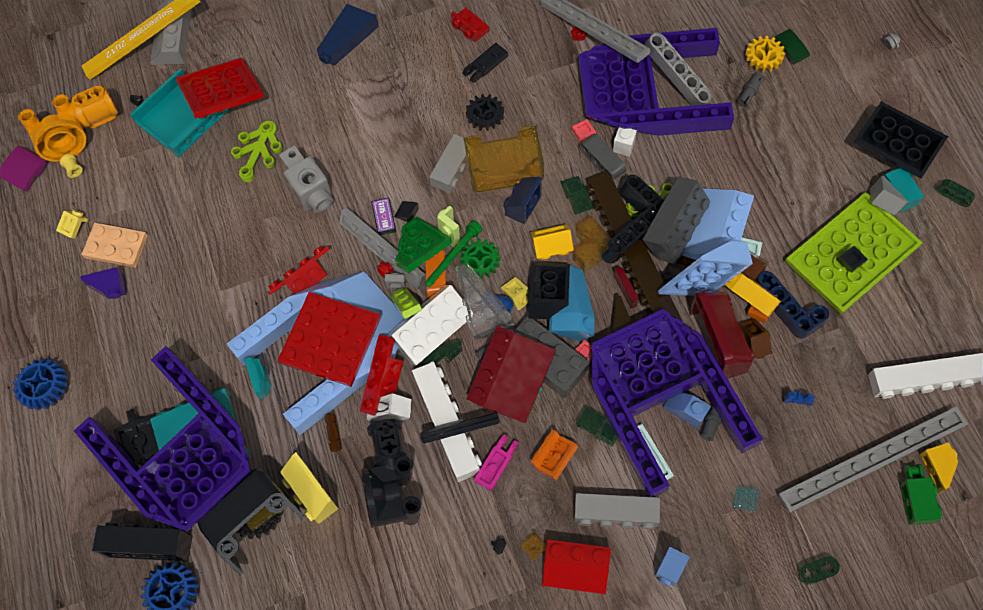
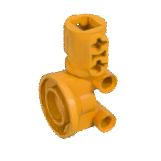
M94 86L74 95L71 102L66 95H57L53 99L52 104L57 110L58 115H48L40 122L33 110L25 109L19 113L18 119L27 130L36 153L45 160L59 162L64 155L73 154L77 156L84 149L86 135L82 127L96 128L114 120L119 113L105 86Z

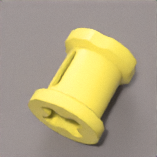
M73 154L64 155L60 159L59 163L66 169L68 177H78L83 172V168L77 164Z

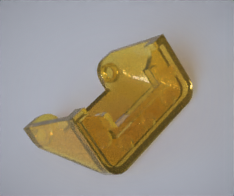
M536 126L522 127L517 137L482 142V139L476 135L463 138L472 190L474 192L480 193L514 187L516 183H520L522 178L539 176L542 180L544 179V160Z

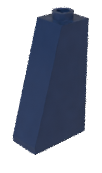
M346 4L317 48L320 61L335 66L378 28L377 16Z

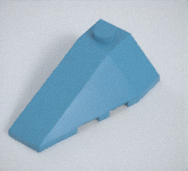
M570 265L569 304L549 318V332L579 342L594 336L595 317L583 270Z

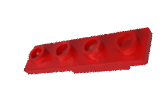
M322 245L313 251L314 255L310 259L305 257L298 263L299 267L293 270L291 268L283 274L284 279L280 282L276 280L268 286L269 290L267 293L271 295L286 284L291 292L296 294L317 284L327 274L316 260L330 250L328 246L323 248Z
M383 335L378 336L360 412L375 416L380 397L396 393L403 361L390 358L395 341L394 338Z

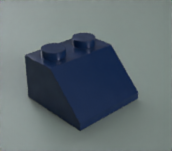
M539 176L522 178L519 184H515L512 196L506 199L503 206L505 208V216L525 225L542 196V178Z

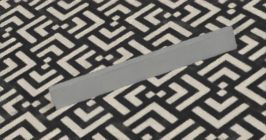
M567 0L541 1L542 7L637 63L650 54V48Z

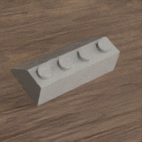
M165 0L158 7V11L174 0ZM192 9L154 35L151 65L185 64Z

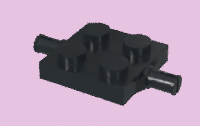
M130 409V411H126L129 422L115 429L114 434L118 444L135 464H141L142 467L159 451L150 421L153 416L137 419L135 410Z

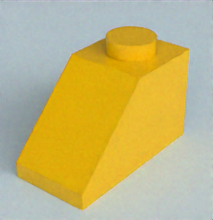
M949 442L927 449L919 455L930 478L932 477L933 484L937 487V493H941L950 487L958 464L957 453L950 446Z

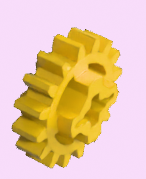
M759 36L758 41L752 39V43L748 44L745 53L747 56L746 61H751L749 66L755 65V70L762 68V72L765 69L771 72L773 67L778 69L779 64H782L785 52H783L784 46H780V41L774 42V37L770 40L768 36L765 39Z

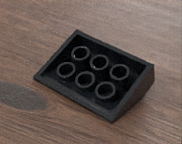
M881 101L854 143L922 179L949 136Z

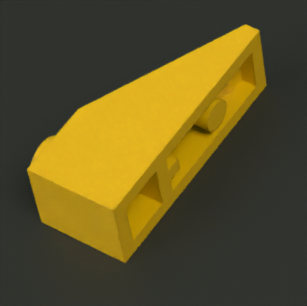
M742 272L724 284L768 317L781 302L755 280Z

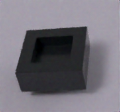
M853 246L842 254L838 260L853 273L866 263L868 259Z

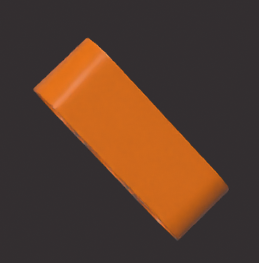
M445 250L440 251L425 262L426 280L445 259ZM446 269L431 287H427L428 298L444 285H447Z

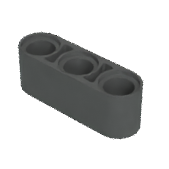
M593 133L579 143L582 153L601 173L609 171L612 180L627 170L624 162L597 134Z

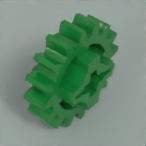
M478 239L477 243L470 241L471 246L465 245V251H461L460 263L462 264V270H466L467 276L472 273L473 279L477 275L480 276L481 280L483 275L489 278L490 272L495 274L496 268L500 267L499 261H501V257L498 255L499 249L495 248L494 243L488 245V240H485L484 243H481L480 239Z

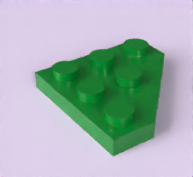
M416 216L402 226V237L399 239V251L395 261L399 268L409 274L452 244L451 237Z

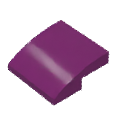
M18 145L0 167V178L24 191H28L35 176H41L47 160Z

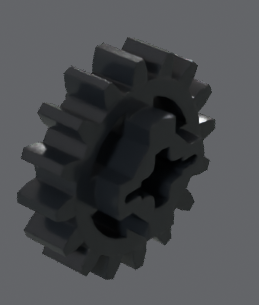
M482 94L481 98L475 96V101L470 100V105L466 106L468 123H472L473 128L479 126L480 131L483 127L486 128V131H489V127L495 129V124L500 125L501 119H504L502 101H498L497 97L492 99L491 94L487 97Z

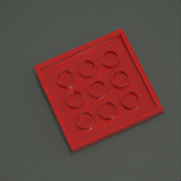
M242 57L176 77L177 84L195 119L203 118L216 112H222L231 107H238L241 104L264 97L262 89Z
M308 292L277 361L279 364L352 387L380 322L381 315Z

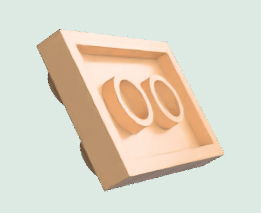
M94 223L81 255L87 259L136 268L148 235L142 231Z

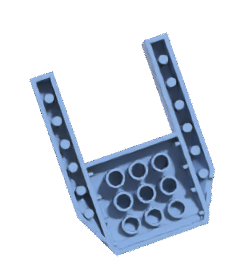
M364 271L323 281L289 296L227 343V346L244 366L245 358L256 357L292 329L308 292L381 315L380 322L352 387L327 379L283 413L299 435L367 383L378 336L388 337L387 334L404 320L395 305ZM395 344L393 345L390 357L393 359L395 358L396 352L398 350Z

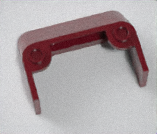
M700 291L695 293L689 310L690 316L698 313L701 314L721 362V369L727 379L747 373L755 355L753 349L748 347L731 307L732 300L730 296L720 291Z

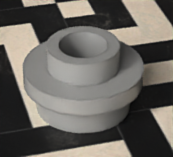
M890 32L884 38V43L889 50L899 48L900 39L897 34Z

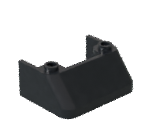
M255 468L207 512L197 524L199 530L218 555L241 575L243 574L242 568L234 556L238 550V543L232 536L263 507H266L272 513H280L289 506L301 519L305 516L298 505L263 469Z

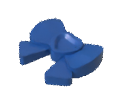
M788 392L784 396V403L792 402L812 406L815 396L810 393L801 396V392Z

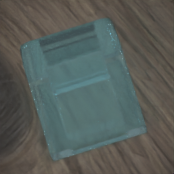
M737 487L733 508L754 513L757 509L760 490Z

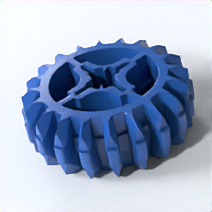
M41 358L40 361L34 359L33 364L26 363L27 367L25 369L20 368L21 374H16L15 376L18 380L13 382L16 387L12 390L16 393V399L23 406L39 411L41 408L48 409L49 404L55 406V400H61L59 396L66 394L63 388L68 387V384L65 382L68 380L65 370L60 364L55 363L51 359ZM48 372H52L53 380L49 379ZM29 388L32 389L33 397L29 395Z
M167 562L164 564V568L160 565L157 566V572L150 571L152 576L150 579L144 578L147 586H142L141 589L146 592L140 595L142 599H146L142 603L143 607H148L147 610H190L188 605H195V601L192 598L199 596L198 593L194 592L195 589L199 588V585L194 583L197 577L191 576L193 571L191 569L186 570L185 565L179 566L177 562H173L172 566ZM179 575L182 580L172 583L168 576ZM159 583H160V588H159V590L156 592V589H157V587H158V585H159ZM184 590L183 596L180 600V594ZM167 600L168 603H171L172 607L161 608L158 602Z

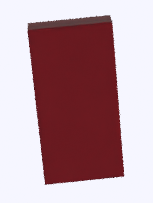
M619 267L615 269L614 279L630 308H634L638 304L639 297L623 268Z

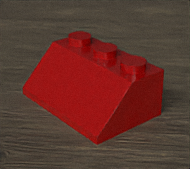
M547 540L542 586L606 595L611 548Z

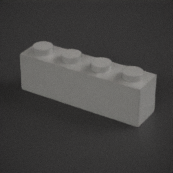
M576 493L574 522H579L580 526H591V523L600 524V527H612V524L621 525V528L626 529L633 528V526H642V529L653 530L660 523V498Z

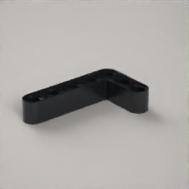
M629 175L620 188V193L641 214L607 243L601 253L602 259L606 263L613 264L643 239L664 202V199L637 175Z

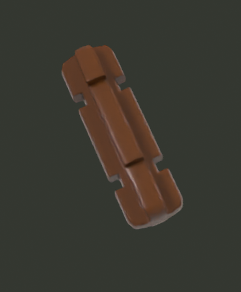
M329 413L324 418L327 424L326 429L330 450L338 452L342 447L339 441L336 416L334 413Z

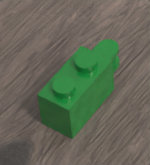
M921 464L911 467L910 465H904L906 480L900 484L908 524L920 525L938 522L941 520L942 509L937 503V487L933 484L932 477L925 478Z

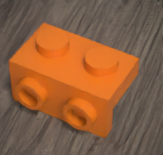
M552 429L549 435L545 437L538 451L534 453L531 463L537 471L557 480L578 446Z

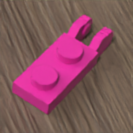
M505 434L501 437L498 444L493 447L474 479L475 483L490 492L494 489L519 442L514 441L507 452L503 451L502 448L508 440V436Z

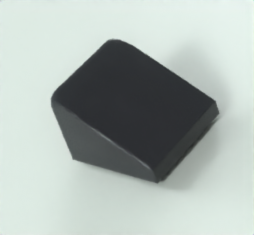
M402 201L394 217L405 222L411 221L419 210L418 203Z

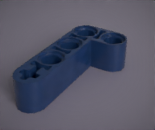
M764 271L759 275L756 282L772 295L781 297V302L774 312L795 337L804 339L825 324L829 318V310L825 306L817 305L806 312L772 272ZM786 310H791L794 315L789 314ZM814 314L821 316L822 319H817ZM799 325H804L807 330L801 329Z

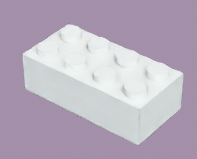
M444 285L421 305L422 311L404 319L387 334L388 337L395 339L394 344L410 364L417 365L474 316V313L451 285Z

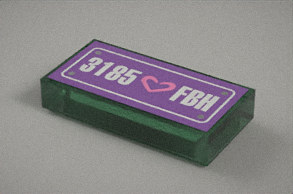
M384 198L371 201L377 233L385 235L396 232L390 199Z

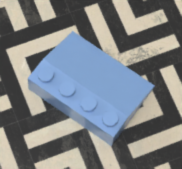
M703 189L711 202L709 208L703 214L700 224L693 232L691 240L683 250L682 256L697 260L702 255L722 246L730 240L741 241L754 195L737 190Z
M730 240L722 246L702 255L659 289V294L695 296V293L700 291L718 290L753 264L748 242Z

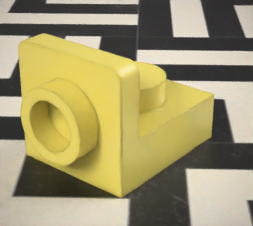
M75 209L63 211L56 231L70 238H76L81 222H88L89 218L83 216V212Z
M514 277L501 287L502 292L513 301L517 310L529 304V289L517 277Z

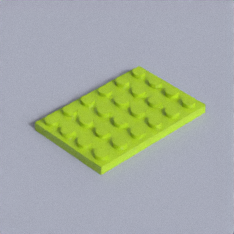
M865 192L788 256L785 262L842 315L918 249L923 242L889 212L872 204L871 196ZM855 246L868 260L851 273L838 259L847 250Z

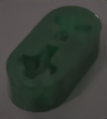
M944 179L937 189L942 196L963 207H969L975 199V194L950 179Z
M825 557L800 568L798 576L802 583L812 585L836 575L839 572L840 566L833 557ZM826 562L828 565H833L832 573L829 570L822 572L820 568L824 567ZM806 569L809 572L816 570L817 574L811 577L812 580L809 577L805 578Z

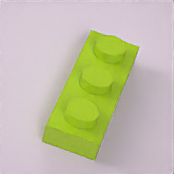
M400 288L390 296L392 303L404 319L422 311L420 304L407 288Z

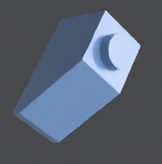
M681 393L668 399L663 408L698 429L711 406L694 395Z
M669 547L655 577L659 578L658 582L667 587H670V585L675 586L690 557Z

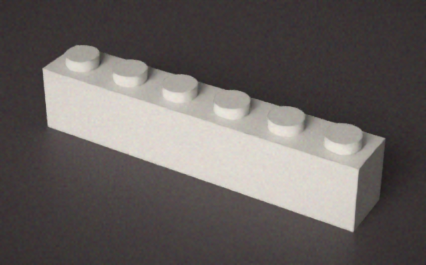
M983 353L874 368L868 374L874 398L882 397V399H888L896 394L908 396L917 391L929 393L938 388L949 390L959 385L965 388L979 382L983 385Z
M431 362L412 370L435 428L463 421V419H458L456 415L459 410L455 401H450L449 395H451L448 384H443L441 378H444L440 366L436 368L435 363ZM465 433L440 439L458 482L478 474L479 467L482 464L478 454L473 455L471 449L474 448L470 436L466 437Z

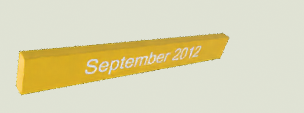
M172 1L83 64L82 68L86 77L91 80L201 1Z

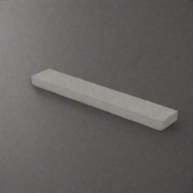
M347 207L341 211L339 223L385 263H390L397 273L404 275L406 281L417 290L422 287L426 275L417 267L408 274L399 268L395 261L398 251Z

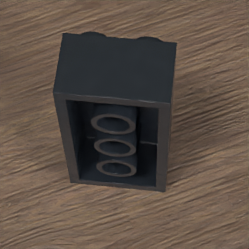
M106 522L105 526L97 525L92 551L107 558L189 562L192 536L188 535L185 530L171 525H167L166 529L159 528L158 525L147 524L146 528L132 523H127L125 527L111 522Z

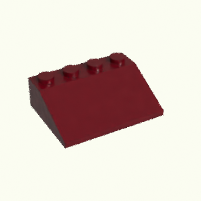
M497 325L466 399L486 409L526 423L557 350L505 326Z

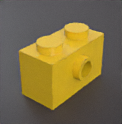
M567 224L530 232L534 254L537 259H548L552 255H566L570 251H574L571 231Z

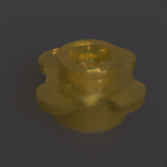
M531 535L530 539L523 543L521 548L522 551L530 555L531 560H537L538 555L546 551V544L541 543L537 535Z

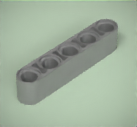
M661 33L652 34L644 44L650 48L649 55L692 106L707 104L712 98L710 90Z

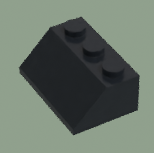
M532 263L528 318L549 319L568 306L570 264Z

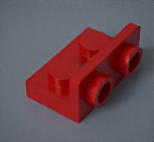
M467 7L458 14L454 11L451 13V24L453 27L462 31L464 36L473 42H477L490 31L489 26Z

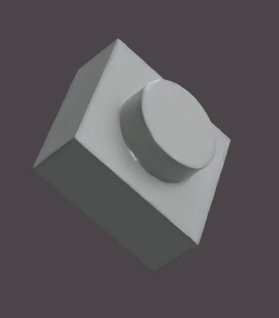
M400 273L385 274L387 289L406 288L404 275Z

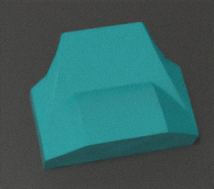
M245 358L244 361L255 394L259 399L267 397L272 384L266 367L261 365L259 358Z

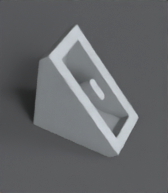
M881 176L870 188L871 203L892 215H897L908 203L904 196L884 176Z

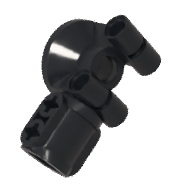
M398 419L379 420L367 427L368 435L372 437L375 452L374 467L361 470L371 528L399 522L414 525L420 519V500L415 496H408L401 500L399 485L406 486L411 482L413 462L407 456V453L403 451L400 436L402 426Z

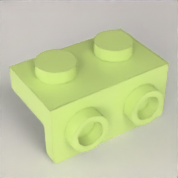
M448 206L446 209L441 210L437 216L438 230L451 237L452 244L450 245L455 247L460 241L459 225L454 222L453 208Z

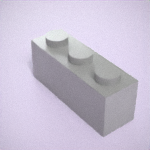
M455 134L453 135L429 177L432 187L451 194L453 188H457L461 174L466 172L467 163L475 155L473 141Z

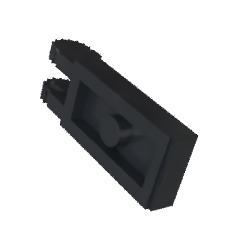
M494 43L464 68L463 75L468 76L475 71L470 77V81L473 83L477 82V80L486 76L506 59L508 52L499 44Z

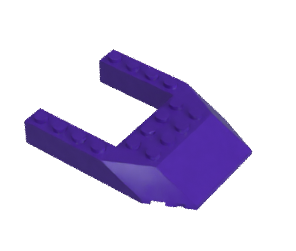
M717 28L661 33L682 58L717 55L720 44ZM652 34L629 35V37L644 45ZM605 43L600 46L596 45L591 50L579 54L586 117L623 129L637 130V132L658 136L730 130L732 127L734 114L731 102L659 108L651 62L654 60L650 55H647L637 63Z
M662 309L592 343L593 389L613 432L648 497H656L668 491L670 485L633 417L701 384L741 454L760 445L763 440L702 335L684 325V322L678 318L672 317L666 310Z
M165 346L151 361L199 413L141 468L135 464L99 421L88 417L74 432L145 517L189 531L251 471L241 427L176 353Z

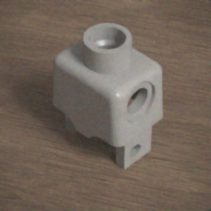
M295 145L279 154V157L288 168L283 173L288 187L302 208L306 211L313 209L315 213L326 210L333 202L331 198L332 193L326 176L311 156L304 159ZM291 154H296L293 158L289 157Z

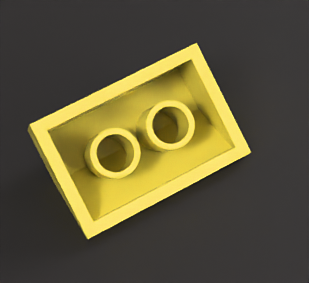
M295 452L280 472L284 477L281 481L288 490L290 488L293 489L295 492L293 498L296 502L306 507L307 510L304 513L309 520H315L320 524L337 511L338 507L305 462Z

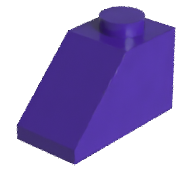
M118 267L80 276L81 280L89 288L108 299H116L127 294L125 277Z

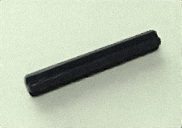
M494 412L423 431L420 433L422 443L425 444L499 424L500 420L498 414Z

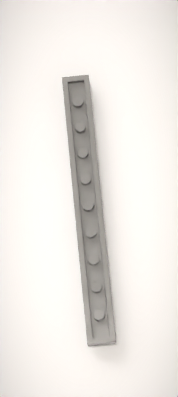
M956 406L779 493L778 497L789 514L967 426L968 423Z

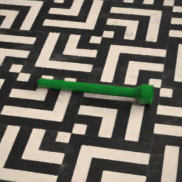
M471 221L466 226L465 235L426 280V287H431L469 240L477 237L482 232V226L478 222Z

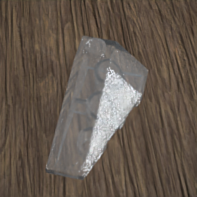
M469 264L455 267L459 288L464 293L462 303L463 306L467 307L468 311L466 321L474 339L493 336L497 325L507 328L513 326L514 323L507 308Z

